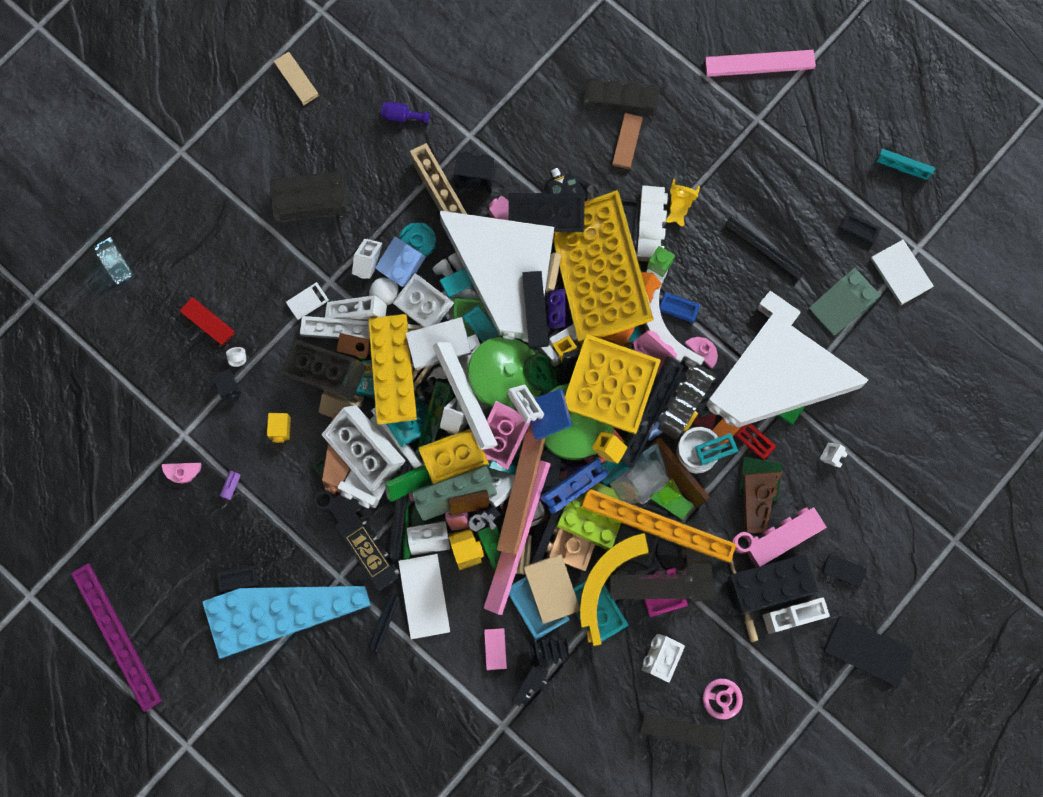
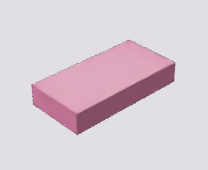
M504 628L484 630L487 670L507 669Z

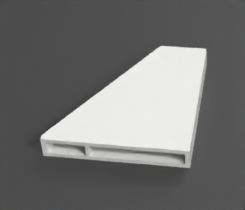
M440 211L441 224L499 336L510 340L518 338L528 342L522 272L542 271L545 295L554 227Z
M773 313L711 396L706 406H708L712 413L719 414L725 418L726 423L738 428L860 389L868 379Z

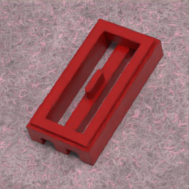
M751 423L742 426L734 435L761 460H765L776 447ZM746 427L749 430H751L770 448L767 449L766 447H764L757 439H755L748 431L745 430ZM741 433H743L749 440H751V441H752L757 447H759L765 454H762L755 446H753L746 438H744V437L741 435Z

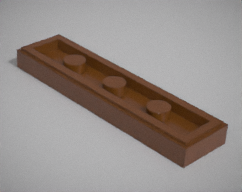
M660 437L647 448L696 509L710 498Z

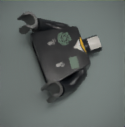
M559 168L553 169L549 173L552 181L547 183V188L544 190V193H585V201L588 200L587 194H589L590 199L594 198V193L600 194L597 185H591L572 173L562 175Z

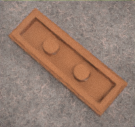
M625 113L612 166L630 170L643 117Z

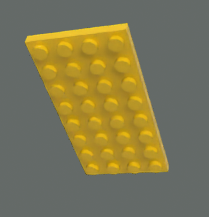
M618 190L585 201L584 232H554L553 234L556 252L561 254L559 266L580 345L583 344L586 334L602 338L654 321Z

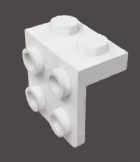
M351 469L345 482H340L338 489L341 492V496L349 500L354 498L359 501L358 504L369 509L370 506L376 508L386 489L385 483L390 481L391 478L375 490L370 491Z

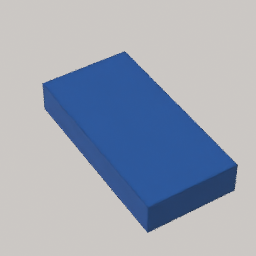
M665 292L659 308L663 313L694 323L700 304Z

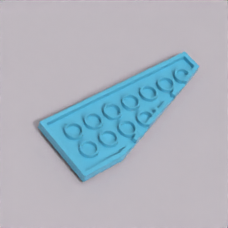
M365 586L239 588L202 601L219 658L230 656L371 606Z

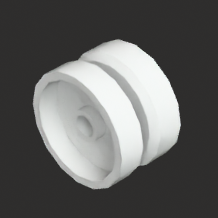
M704 427L692 428L686 431L678 442L676 457L689 472L695 474L704 473L710 470L717 460L701 466L694 447L716 439L718 436L710 429ZM721 442L701 449V453L720 446ZM721 450L706 455L703 458L707 459L721 453Z

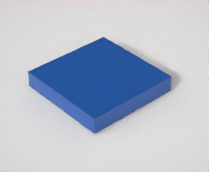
M559 388L535 398V401L544 413L542 419L537 418L535 421L531 420L530 422L536 440L572 427L562 389Z

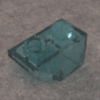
M111 237L94 246L97 256L116 284L133 276Z

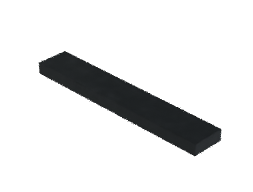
M666 357L652 385L637 433L629 432L624 441L628 448L620 462L629 468H634L684 367L672 357Z

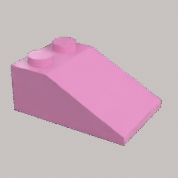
M498 401L495 402L487 419V423L498 445L494 448L484 449V452L489 461L494 460L500 466L509 469L531 420L529 423H525L517 410Z

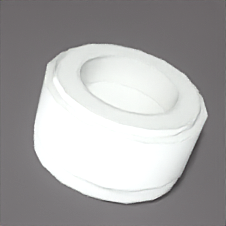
M234 347L226 352L228 363L231 366L245 364V349Z

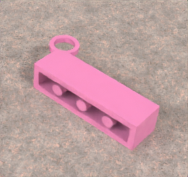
M806 507L797 512L798 517L792 520L789 517L780 522L781 527L775 529L773 526L764 532L766 536L760 539L757 536L753 538L750 533L742 532L732 542L736 544L735 551L739 554L747 553L757 568L827 527L814 507L810 510ZM742 537L748 541L747 549H743L738 545L739 538Z

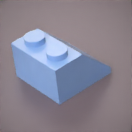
M394 237L375 268L400 286L405 287L414 273L418 271L426 256L399 238Z

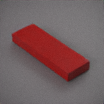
M193 297L180 309L183 315L223 347L236 333Z

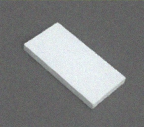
M434 554L400 560L399 567L411 639L450 633L438 555Z

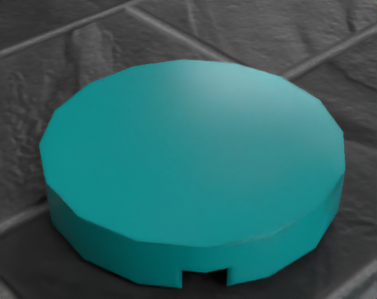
M410 223L400 233V240L426 257L431 255L435 249V232L425 223Z

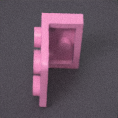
M650 330L634 340L635 351L661 360L656 375L659 373L666 357L675 359L677 356L670 345L665 344L657 333Z

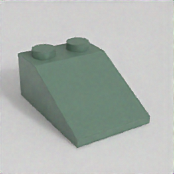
M854 268L810 306L809 310L834 337L874 304L881 295Z

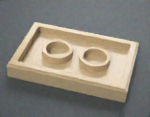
M561 554L524 566L543 624L580 611Z

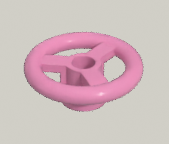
M716 679L705 688L703 704L711 716L717 719H729L735 716L741 709L743 702L742 693L734 682L728 679ZM718 685L729 686L726 691H720L717 694L711 693V690ZM735 692L737 698L736 705L730 711L728 706L732 703L731 694ZM721 695L726 696L725 703L720 701ZM709 699L716 700L717 704L722 707L723 713L716 712L710 706Z

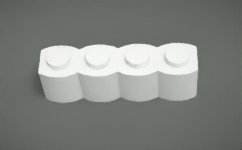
M642 186L636 253L638 261L649 262L658 246H661V239H665V228H662V222H666L667 211H663V206L667 204L668 193H665V187Z

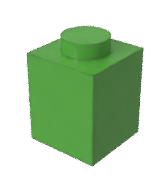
M658 246L650 258L647 268L664 277L672 265L675 255Z

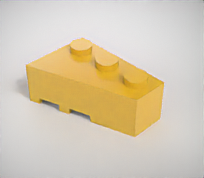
M471 528L448 533L459 570L482 563L481 558L484 557L480 541H475Z

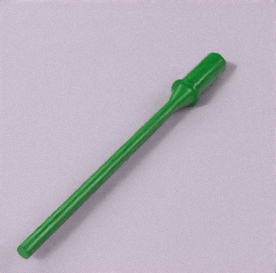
M408 503L405 517V532L402 538L403 559H411L407 528H409Z

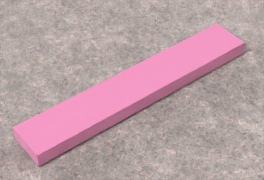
M814 50L705 57L706 77L810 70L816 67Z

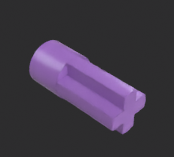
M233 471L229 472L220 497L231 500L241 476L240 474Z

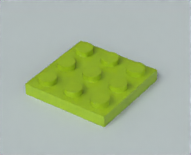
M600 483L590 488L626 503H629L631 499ZM585 491L564 506L556 527L606 550H610L615 542L621 522L581 508L587 492Z

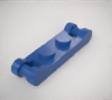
M599 457L592 459L583 468L540 497L543 503L546 502L548 505V510L551 514L559 511L609 475L607 469L602 467ZM593 469H595L597 472L595 476H593L590 472ZM556 495L560 498L558 502L553 500V497Z

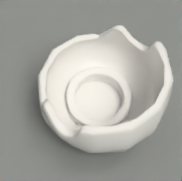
M385 277L375 280L369 290V296L376 295L387 306L392 304L399 294L396 282Z

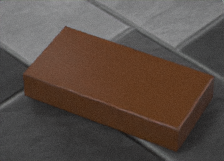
M487 490L448 499L451 516L489 507Z

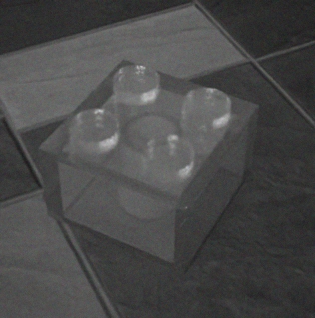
M658 460L636 462L634 468L626 470L611 482L610 485L619 500L630 504H643L650 500V496L654 492L661 491L665 487L664 484L669 481V478Z

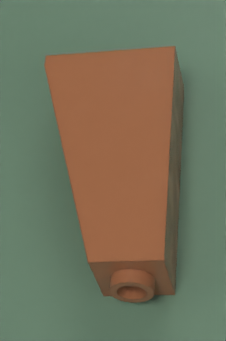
M334 413L332 421L338 415L337 413ZM328 443L322 478L323 487L330 493L335 494L337 492L341 494L338 486L341 481L345 482L351 468Z

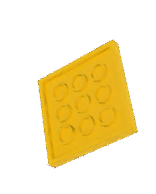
M586 334L565 394L568 411L636 434L661 360Z

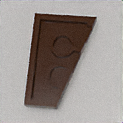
M782 472L742 474L744 532L758 533L766 531L772 511V501L774 496H776V487Z

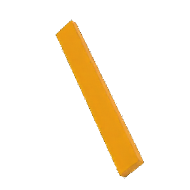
M592 489L587 490L581 506L583 509L727 563L731 562L736 544Z

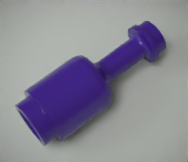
M388 101V103L383 102L381 117L401 123L406 122L410 118L423 121V124H429L430 113L427 111L424 114L409 111L406 104Z

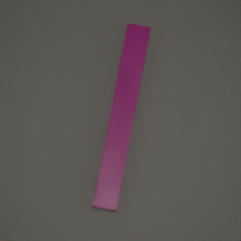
M88 563L72 572L71 575L143 712L161 703L162 699L91 565Z

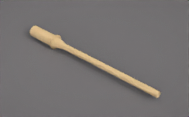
M731 559L730 567L732 570V574H735V566L733 560ZM747 614L745 615L744 623L746 624L750 641H758L753 623L754 620Z

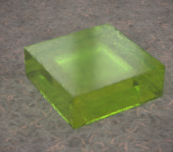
M673 479L655 487L663 505L682 496Z

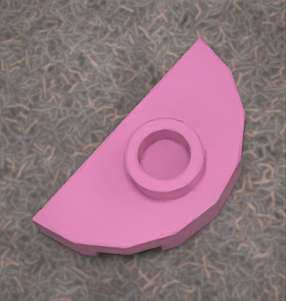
M694 337L687 340L684 344L694 353L705 358L703 362L710 369H713L718 357L714 344L702 337Z
M162 464V469L167 478L175 483L183 484L192 481L197 476L202 464Z

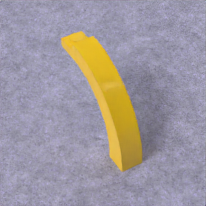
M645 533L625 539L608 550L599 559L587 578L581 598L580 618L582 628L590 626L587 636L589 643L593 642V646L602 645L597 622V604L600 592L606 580L619 566L630 559L649 553Z

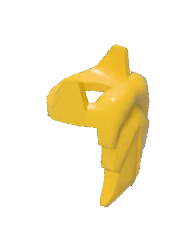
M673 179L670 188L671 213L666 222H676L679 226L683 227L684 216L687 215L688 208L696 200L700 186L693 190L685 186L676 185V181Z

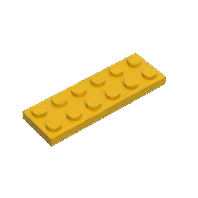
M407 315L368 318L377 423L379 425L417 420L411 353L406 336L408 332Z

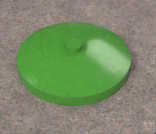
M495 337L483 342L474 351L468 363V380L474 394L490 408H493L495 402L498 401L517 410L507 395L508 389L525 384L532 396L538 397L541 392L532 388L527 382L523 369L527 358L536 353L525 343L517 339L510 340L503 337Z
M569 383L558 386L550 392L560 388L565 396ZM569 411L572 427L549 435L545 439L544 446L556 456L568 460H583L597 454L592 449V446L600 432L612 434L614 427Z

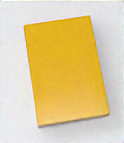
M471 428L419 447V452L433 484L489 464L484 449L479 448Z

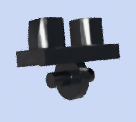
M489 503L487 508L474 510L477 514L469 518L468 525L473 531H480L485 525L493 530L496 527L494 521L501 514Z

